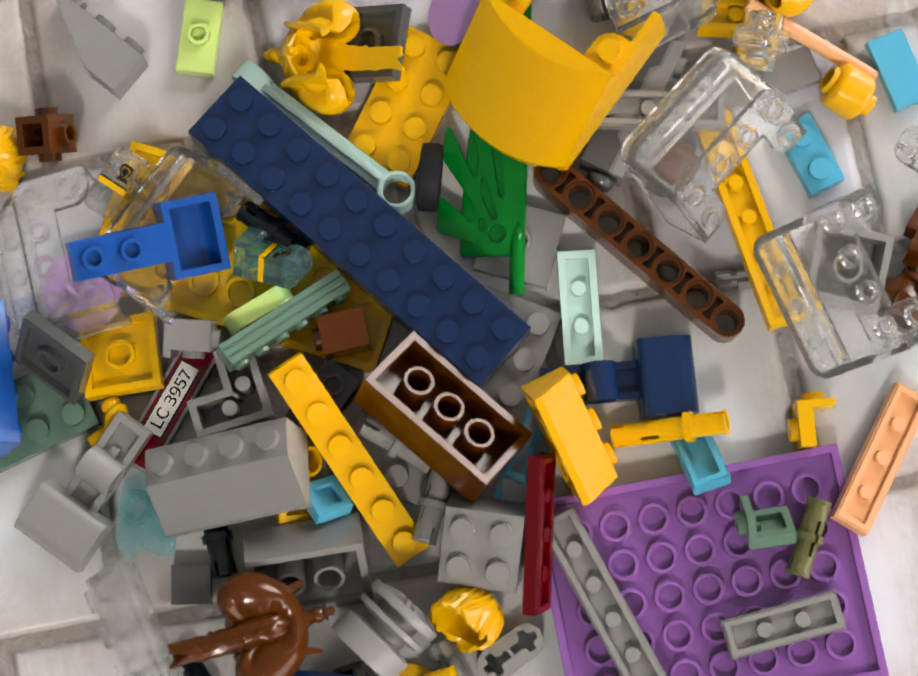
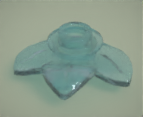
M133 489L124 493L117 503V515L121 522L115 533V541L122 554L130 559L144 547L156 555L172 556L176 547V537L169 538L165 536L148 492ZM132 502L142 503L144 512L141 515H133L130 512L129 506Z

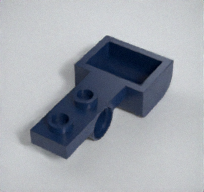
M690 335L638 338L631 344L633 361L615 362L614 360H600L581 365L562 366L570 375L577 373L586 391V394L581 396L584 405L638 401L640 420L681 416L682 412L692 411L693 415L700 413ZM559 367L540 368L539 377Z

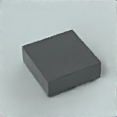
M211 564L171 565V605L212 604Z

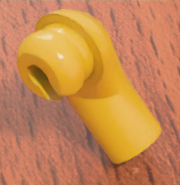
M109 397L102 403L101 409L106 414L104 426L86 438L91 446L97 444L119 411L129 413L126 404H122L118 397Z

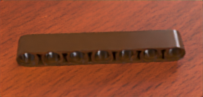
M572 166L567 171L553 168L560 174V179L549 183L540 177L541 171L548 167H534L533 185L544 198L563 214L567 215L570 220L707 336L718 343H728L739 335L745 325L743 311ZM576 192L583 193L588 197L589 204L584 207H575L570 203L569 196ZM606 216L612 217L616 220L618 229L613 232H605L599 227L598 220ZM632 241H640L646 246L647 254L635 257L629 253L627 244ZM663 265L670 266L676 273V279L671 282H665L657 276L656 269ZM691 290L700 291L705 297V305L700 307L690 305L686 299V293ZM719 315L731 317L735 324L734 330L731 332L720 330L716 325V317Z

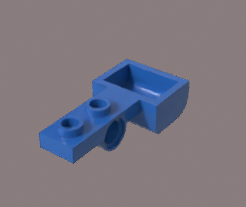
M216 192L153 203L152 207L156 224L66 242L65 247L73 282L162 263L165 264L168 280L175 281L230 269L231 265Z

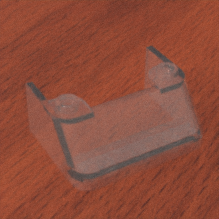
M175 146L163 155L105 234L156 224L152 207L153 203L216 192L221 219L230 218L238 212L242 199L259 206L264 199L221 162L182 146ZM164 263L99 277L146 312L169 326L175 321L174 318L163 311L173 297V283L167 279Z

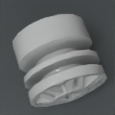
M377 578L371 586L383 599L376 604L366 593H363L360 598L370 611L369 614L364 618L357 612L348 609L331 628L379 676H400L409 666L399 652L402 646L405 645L412 651L420 654L424 649L412 636L419 631L429 642H432L437 634L432 630L426 615L399 589L385 584Z

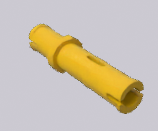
M725 409L694 415L692 411L682 412V415L679 417L621 425L615 424L611 426L612 429L610 430L611 442L614 449L685 439L686 443L696 442L698 437L729 434L730 418L728 411Z

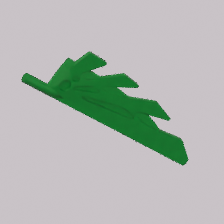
M532 3L523 14L530 20ZM447 127L443 146V161L463 189L462 214L444 198L440 197L437 212V231L460 240L461 256L510 257L509 295L523 296L527 164L516 161L497 151L471 129L467 156L465 158L454 131Z

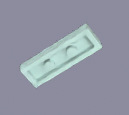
M595 249L557 252L564 366L581 365L587 362L603 360Z

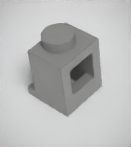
M165 318L162 357H177L178 350H181L182 358L205 359V352H216L218 345L223 343V329H218V320Z

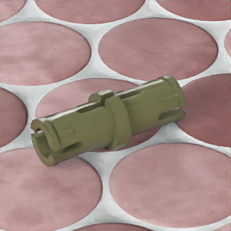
M812 496L807 497L799 528L796 529L797 543L793 545L785 572L810 579L818 547L823 546L825 540L822 534L832 506L831 502Z

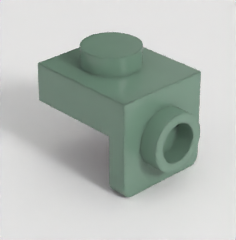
M748 495L740 496V511L734 512V521L738 536H745L749 551L797 543L796 529L787 505L753 511Z

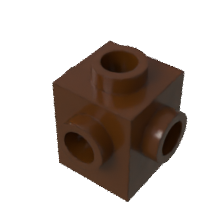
M57 107L34 109L35 116L15 117L18 156L39 155V162L62 161V153L77 152V129L74 125L73 114H58Z

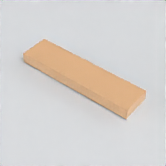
M900 382L891 385L829 518L861 537L868 535L918 429V393Z

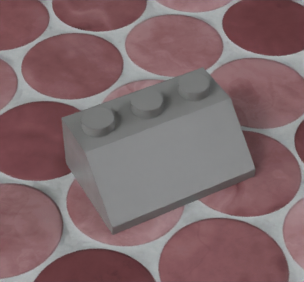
M359 512L317 525L313 520L243 531L246 572L264 573L287 586L303 579L304 584L293 592L303 609L312 610L314 607H323V605L326 608L330 606L335 608L363 603L360 598L363 593H366L374 601L366 543Z

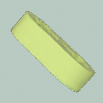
M286 283L279 284L229 313L223 319V323L230 335L233 336L294 296Z

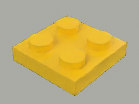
M153 311L105 319L91 326H78L79 343L95 354L85 389V398L89 402L113 396L118 397L165 388L157 316Z

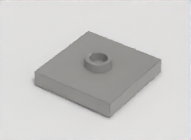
M526 205L525 285L547 290L567 215ZM476 257L473 271L509 280L510 257Z

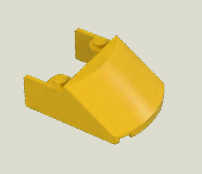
M481 0L443 82L447 96L470 129L497 151L530 166L557 168L558 170L567 171L665 36L666 30L661 15L653 11L631 42L616 33H605L594 40L583 55L523 15L533 0Z

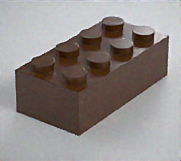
M412 331L364 379L353 399L472 504L518 455L533 435L532 432L415 331Z

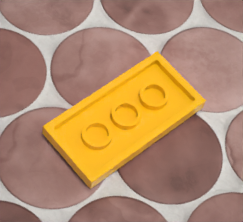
M409 26L402 65L405 70L401 72L400 81L375 83L347 140L387 171H403L414 180L419 170L423 143H432L451 105L443 82L458 48L443 45L434 37ZM401 181L392 183L407 191L410 188L408 184Z

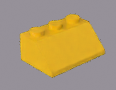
M561 366L520 388L550 451L556 455V464L568 489L583 506H586L618 477L613 467L614 464L618 463V460L609 442L602 443L597 433V430L601 429L602 425L592 407L586 409L581 396L586 394V391L577 373L570 375Z

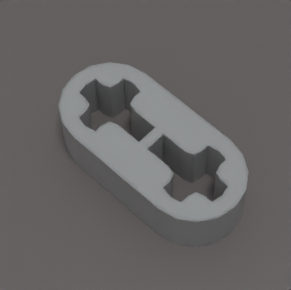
M522 623L514 627L479 655L477 660L479 674L481 676H510L541 652L544 645V636L541 630L530 623ZM521 630L526 634L533 631L537 637L533 641L535 649L529 652L528 649L523 648L514 655L510 648L519 641L517 633ZM507 651L510 658L501 665L504 672L501 675H497L495 672L487 674L484 671V667L488 664L485 657L491 653L496 658Z

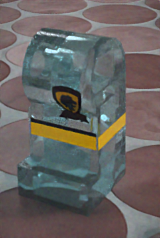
M250 226L235 240L233 275L282 288H292L312 269L313 259L305 247L296 244L286 247L282 244L264 240V230Z

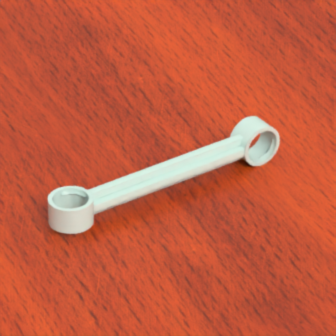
M246 60L231 77L233 81L241 75L344 166L374 188L377 194L397 212L403 214L414 207L417 201V190L414 180L409 174L398 170L387 171L277 86L259 66L250 60ZM397 181L408 184L411 192L404 202L394 204L385 199L383 193L389 184Z

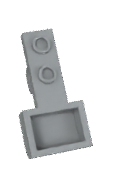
M119 411L97 444L92 446L80 459L74 470L75 476L67 488L55 479L43 481L18 516L14 527L76 573L82 572L115 525V523L100 513L154 433L124 411Z

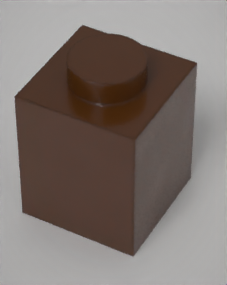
M362 306L316 316L318 328L311 329L316 352L323 350L327 360L372 350Z

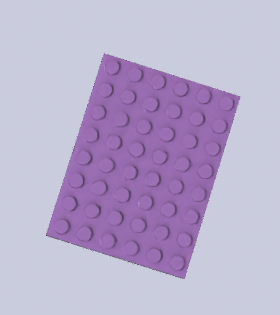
M837 443L728 464L726 467L731 476V484L696 496L693 495L685 474L682 473L606 488L586 506H583L574 495L554 499V515L573 506L667 676H889L858 535L829 518L845 484ZM748 495L753 511L787 505L795 529L799 528L808 496L832 503L822 534L825 540L823 546L818 547L810 579L785 572L794 544L749 551L745 536H738L734 521V512L740 511V496ZM552 554L551 610L564 675L620 676L556 558ZM836 590L847 629L730 660L719 621Z

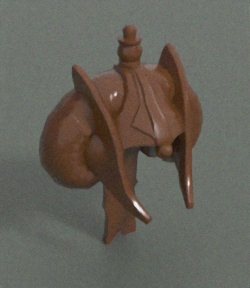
M250 571L237 573L227 578L220 585L216 595L217 606L221 614L226 617L225 628L214 632L209 631L205 636L167 644L169 649L168 655H175L169 669L173 670L178 666L188 663L204 662L212 658L234 654L236 676H294L306 656L323 653L321 648L308 647V628L311 624L321 623L325 619L329 620V616L334 615L336 609L332 606L326 608L325 605L323 607H314L312 610L303 609L293 593L304 584L303 579L287 586L264 573Z

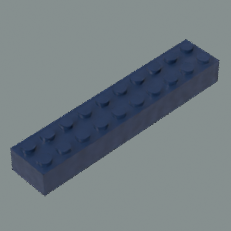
M241 75L188 131L196 146L276 216L283 219L292 230L306 242H309L316 251L410 333L415 331L479 388L482 389L530 336L531 327Z

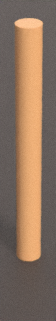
M757 0L746 1L743 7L745 12L836 65L853 64L872 77L874 81L877 78L878 71L787 17L776 14L763 3Z

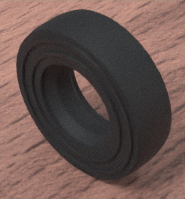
M423 143L421 148L417 183V210L437 212L439 207L444 155L442 144Z

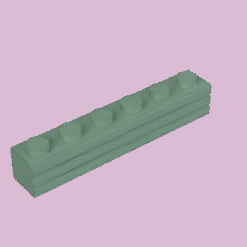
M338 269L334 270L218 345L216 354L229 372L236 368L238 371L242 370L250 364V359L256 355L262 357L269 352L270 346L276 342L278 345L282 344L290 337L289 334L297 330L300 332L310 324L309 321L314 317L327 314L329 312L328 308L334 304L336 306L343 304L348 299V294L351 290L350 285Z

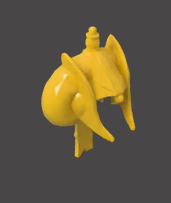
M344 0L319 1L306 9L295 22L284 21V26L290 28L285 41L282 42L280 48L268 49L263 54V58L269 63H280L283 66L285 79L279 84V87L285 92H293L304 107L320 115H338L353 104L355 86L350 77L344 72L345 70H405L397 60L404 56L402 52L403 47L400 45L368 47L367 45L355 46L346 44L358 34L360 30V16L356 8Z

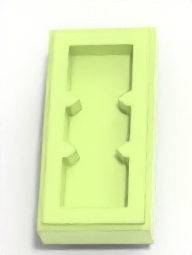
M186 0L175 69L178 74L214 78L225 7L223 2Z

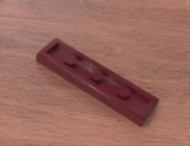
M542 451L528 456L522 603V615L536 617L551 608L556 455L554 452Z

